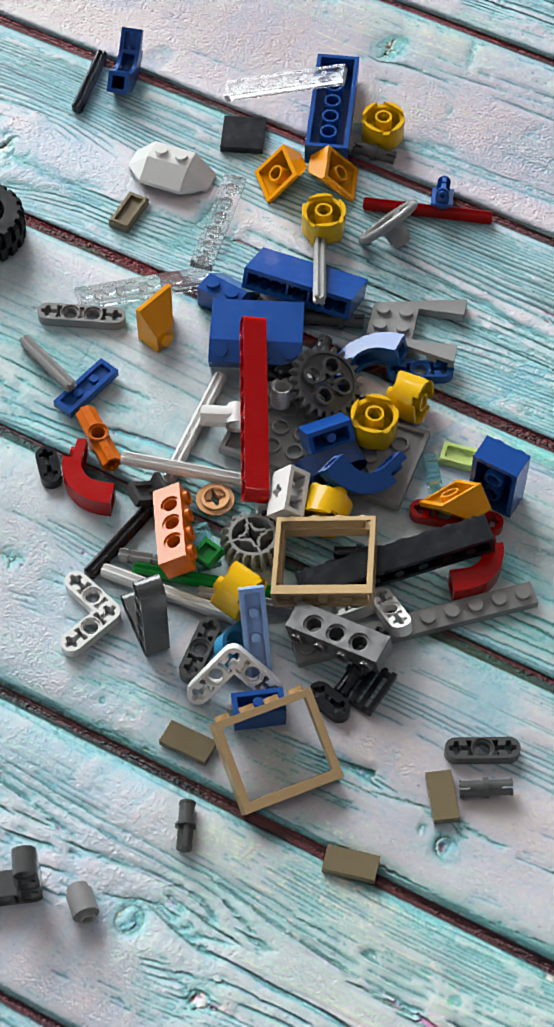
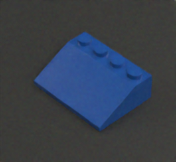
M213 298L208 353L209 367L240 368L239 331L242 316L266 318L267 369L294 362L298 359L297 356L302 353L305 302Z

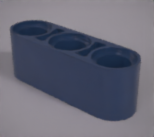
M349 441L303 457L294 466L310 473L309 489L312 483H319L321 485L327 483L318 474V471L334 456L343 454L360 471L367 466L368 462L356 441Z

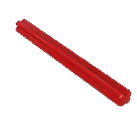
M364 197L363 209L389 213L406 201ZM418 203L417 209L411 214L412 216L491 224L493 217L491 211L458 207L439 209L424 203Z

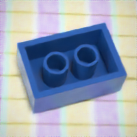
M487 435L473 455L469 481L481 483L492 510L510 518L523 498L531 456L522 450L504 444L499 439H494Z

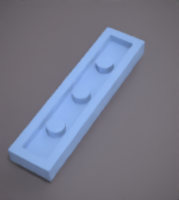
M264 585L238 587L244 649L272 671ZM249 667L246 670V675L250 678H255L260 673L256 667Z

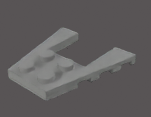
M467 300L374 302L366 335L378 332L404 334L409 354L413 355L416 352L425 355L427 360L433 362L440 360L448 363V367L453 368L457 345L415 340L413 336L418 315L464 321Z

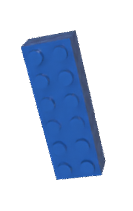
M318 54L305 140V163H309L310 156L327 145H330L348 160L359 76V57Z

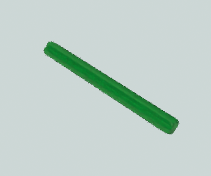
M135 562L132 568V573L146 578L159 574L164 582L193 587L206 586L213 588L215 581L220 577L190 571L169 579L158 565ZM267 584L265 597L271 598V585Z

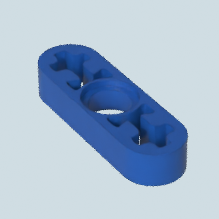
M403 360L399 367L388 364L386 377L390 382L395 383L397 374H395L394 370L405 372L410 370L411 374L431 380L434 384H445L453 379L454 367H448V363L437 360V362L430 360ZM423 369L426 371V374L417 375L414 373V370Z

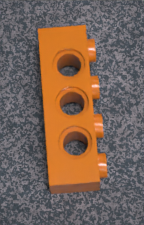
M179 482L153 491L158 565L169 579L196 570L195 559L198 558L193 540H196V535L192 528V522L194 521V516L190 509L192 497L190 492L184 490Z

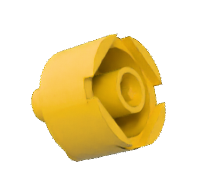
M384 101V104L377 105V102L368 105L364 109L362 116V142L371 145L378 144L379 147L388 150L397 147L404 137L405 118L402 108Z
M319 193L309 197L308 201L302 205L301 230L308 239V242L314 245L315 237L317 236L320 239L325 237L326 244L342 240L346 220L344 202L341 199L338 201L333 198V195L328 193Z
M400 370L393 387L389 386L385 395L392 400V404L395 407L397 406L399 411L398 419L412 424H420L429 411L430 406L426 404L428 397L433 398L434 383L426 378Z
M380 394L366 395V398L360 401L358 399L354 402L351 408L350 419L352 420L356 442L359 446L367 449L386 450L395 440L399 411L397 406L395 407L392 404L391 399Z
M312 483L307 492L304 517L312 515L320 517L350 516L353 504L347 496V490L340 486L333 488L319 483ZM320 536V537H323V538H335V537H337V536Z
M235 561L230 566L226 576H220L215 581L213 589L216 591L211 597L210 603L233 620L241 621L238 587L264 585V590H266L267 581L243 564Z

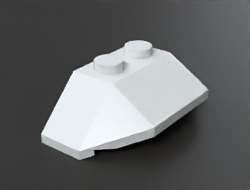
M157 141L137 150L129 164V169L133 172L139 183L179 195L199 191L208 192L216 178V173L195 152Z

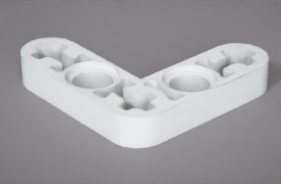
M72 571L65 577V586L68 594L90 613L61 638L62 652L65 656L71 658L81 655L121 620L120 606L81 571ZM73 581H75L76 583L80 582L83 591H81V588H80L77 584H74V585L72 586V582H73ZM91 594H96L100 597L95 603H89L86 600ZM108 611L109 613H112L114 611V616H106L105 612ZM88 625L98 627V630L93 634H88L84 631ZM69 642H71L72 644L77 643V646H76V647H73V646L71 645V646L68 647V643H69Z
M385 587L375 588L374 606H362L359 608H353L356 606L325 607L323 609L350 621L376 613L390 634L395 637H405L413 630L410 615L393 593Z
M231 643L226 645L189 682L187 697L193 704H204L234 674L252 690L267 689L266 684L271 687L276 685V688L283 687L279 677L239 644ZM237 652L238 660H236L235 658L231 659L228 662L227 669L225 663L229 660V653L234 655ZM249 667H256L260 673L257 677L250 678L245 674V671ZM215 668L220 669L223 672V676L220 679H212L209 676V672ZM204 686L203 695L200 693L194 695V688L199 690Z

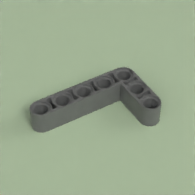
M155 574L133 582V591L120 596L126 615L145 657L170 648L166 592L159 574Z
M31 845L14 847L11 850L12 870L0 871V906L34 903L43 899L42 871L36 848Z

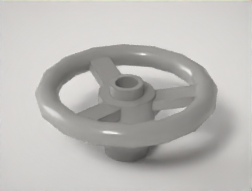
M409 200L383 216L360 235L359 243L365 245L381 236H385L390 245H394L396 249L406 244L410 237L402 221L417 209L418 202L416 200Z

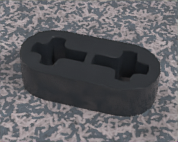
M50 446L40 447L35 453L41 483L48 489L58 488L62 484V472L57 452ZM44 456L49 457L50 463H45ZM52 471L54 479L48 477V472Z
M323 681L311 684L310 687L314 697L315 692H325L324 697L321 695L315 697L319 711L334 723L347 721L351 710L349 701ZM336 707L337 709L343 707V713L340 711L335 713L334 708Z

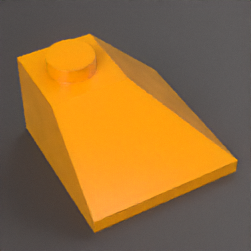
M285 144L277 149L255 171L265 199L269 204L307 169L302 154Z
M330 145L311 155L308 172L322 184L348 201L353 202L358 168Z
M169 283L136 309L138 339L157 353L164 347H168L174 340L172 290Z
M455 480L419 501L421 507L461 519L480 516L492 509L482 484L464 480Z

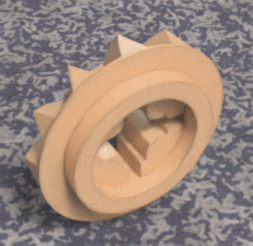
M210 483L203 486L197 492L196 505L202 514H209L210 517L213 515L222 517L224 513H230L232 506H234V494L224 484ZM212 495L219 500L218 506L212 502Z

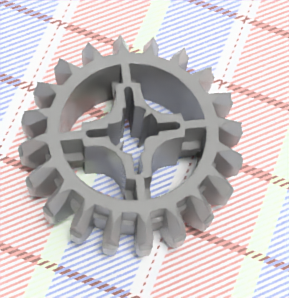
M251 510L248 515L242 511L240 517L233 515L232 521H226L225 528L221 530L220 546L225 550L224 556L227 563L232 562L233 564L235 561H238L247 568H251L253 572H255L256 568H260L264 572L266 565L272 568L276 520L273 521L270 517H264L263 511L255 514Z

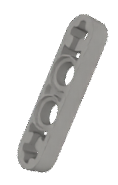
M43 303L37 310L40 323L47 326L120 330L126 324L125 312L118 307ZM72 312L76 314L72 319L65 317L67 313ZM91 314L99 316L96 320H89L87 317Z

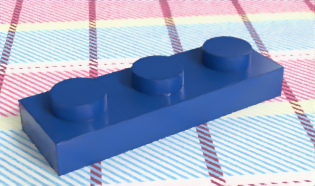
M100 358L75 381L76 389H73L71 392L64 391L53 401L54 407L68 417H74L75 413L80 410V407L86 406L119 376L118 369Z

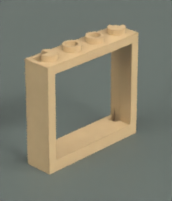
M312 515L310 517H277L270 592L273 606L296 607L299 600L315 607L374 606L378 543L376 516L336 515L320 517ZM369 536L366 584L283 585L287 537Z
M302 685L291 688L287 690L288 695L279 698L278 694L262 699L264 704L254 707L253 703L238 708L239 714L230 717L227 712L214 717L215 723L209 725L241 815L250 814L344 777L311 687L303 689ZM304 698L330 770L249 801L223 728Z

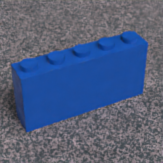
M263 247L245 266L242 288L287 302H305L304 307L348 320L364 300L368 279L326 266L325 304L322 306L320 304L315 305L313 303V262Z

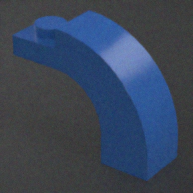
M122 27L119 54L114 69L109 70L106 92L128 95L133 91L142 62L144 30Z
M378 332L355 339L347 344L338 354L345 351V359L352 357L350 365H358L354 372L360 373L365 368L376 364H389L399 367L409 350L404 334ZM340 373L335 375L334 380L342 377ZM338 384V389L343 392V388Z
M402 451L391 453L373 472L365 473L356 469L343 454L334 456L318 471V474L331 487L340 486L345 488L348 495H369L383 491L395 484L397 481L393 475L402 469L401 463L407 457Z

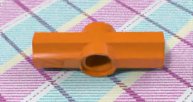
M86 405L80 407V410L75 415L89 442L90 450L95 453L103 470L110 472L117 469L121 464V456L109 435L108 427L103 424L94 406Z

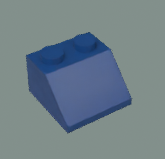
M209 273L197 287L198 305L211 312L213 298L257 300L260 296L258 292L242 288V282L224 273Z

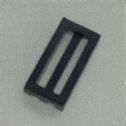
M382 668L377 678L358 703L357 700L376 675L374 671L368 672L349 698L350 705L371 716L397 679V674L394 672L391 674L388 672L389 669ZM385 677L387 681L369 707H365V704Z

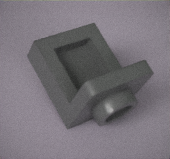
M154 472L150 481L129 482L126 490L135 507L153 505V491L167 487V483L160 472Z

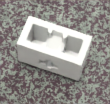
M292 464L273 472L266 516L277 520V517H304L310 473Z

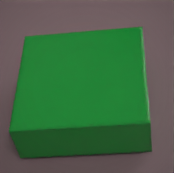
M205 537L196 546L198 558L195 559V562L210 571L223 557L225 550Z

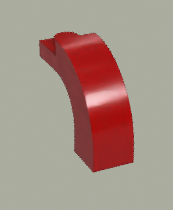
M77 438L75 447H71L70 457L63 456L62 458L65 489L73 502L82 509L97 515L111 517L116 499L115 483L97 481L84 473L89 453L87 439Z
M492 532L495 539L494 552L481 555L479 562L471 567L449 570L448 587L452 601L486 593L497 582L503 563L504 544L503 542L496 543L495 532Z

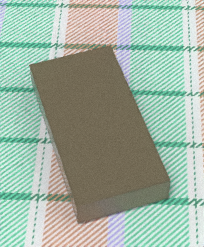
M129 192L109 219V226L129 233L149 205V199Z
M171 720L159 739V745L203 766H206L216 749L213 739Z
M451 769L425 772V782L433 824L459 822L460 813Z
M328 844L321 872L375 884L381 856Z

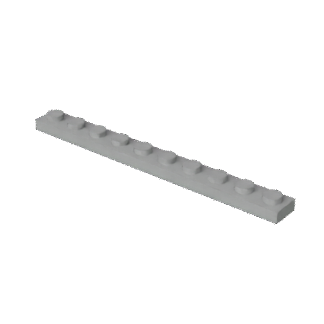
M529 581L407 612L411 617L413 630L405 637L391 635L380 619L360 625L373 630L377 626L381 627V631L386 630L390 634L392 644L532 609L538 607V599ZM336 637L333 641H339L343 637ZM292 641V649L299 668L336 659L330 653H320L308 644H298ZM359 646L355 650H362L364 646Z

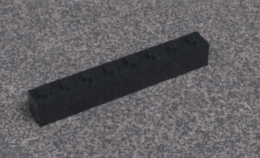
M485 514L472 516L454 524L449 523L435 530L423 531L409 538H400L386 545H377L375 588L494 552L495 539ZM368 550L360 553L355 552L337 560H329L324 564L314 567L303 568L301 571L295 572L297 585L366 584Z

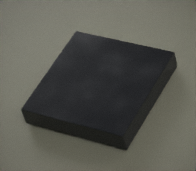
M224 115L220 151L263 154L267 118Z

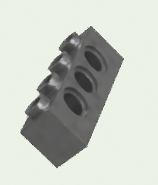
M300 600L285 625L289 638L295 643L308 644L314 650L320 653H330L342 662L347 663L349 661L357 664L360 669L366 672L374 671L380 673L393 649L390 636ZM314 628H320L316 632H311ZM336 637H343L339 641H333ZM359 646H366L362 650H355Z

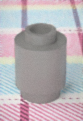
M77 881L70 884L66 889V900L73 921L81 924L93 922L100 911L92 887L88 886L86 881Z

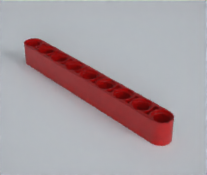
M242 316L239 331L241 500L248 503L267 504L270 489L266 318Z

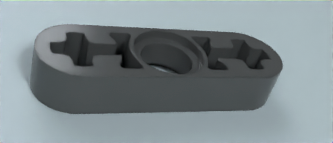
M205 617L199 622L179 665L180 678L186 684H189L208 664L214 651V642L221 635V624L214 617ZM210 626L214 627V630L209 632L208 639H206L205 629H209ZM196 646H204L207 648V652L203 655H197L193 652V649ZM193 661H194V662H196V663H195V672H192V673L189 675V674H187V671H189V670L191 669V667H192V665H193Z
M454 737L446 742L444 757L451 764H511L518 760L521 746L518 740L513 737ZM483 745L490 752L486 756H481L475 752V748ZM468 746H471L470 755H467V754H468V750H467V747H468ZM494 746H497V749H496V751H498V752H497V755H494V750H495V747H494ZM505 746L510 747L512 754H507V751L504 750ZM453 747H458L459 755H454Z

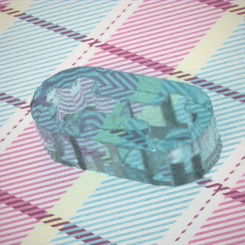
M435 452L423 453L422 467L429 494H433L442 489V479Z

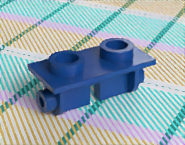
M448 176L439 177L437 187L432 188L430 205L439 209L452 208L454 189H450L451 180Z

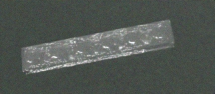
M344 63L229 80L226 84L224 98L226 102L345 85L347 67Z
M225 173L191 257L190 266L212 272L244 190L246 178Z
M207 266L75 287L74 290L78 305L109 306L149 299L167 283L171 285L172 295L197 291V287L209 273Z

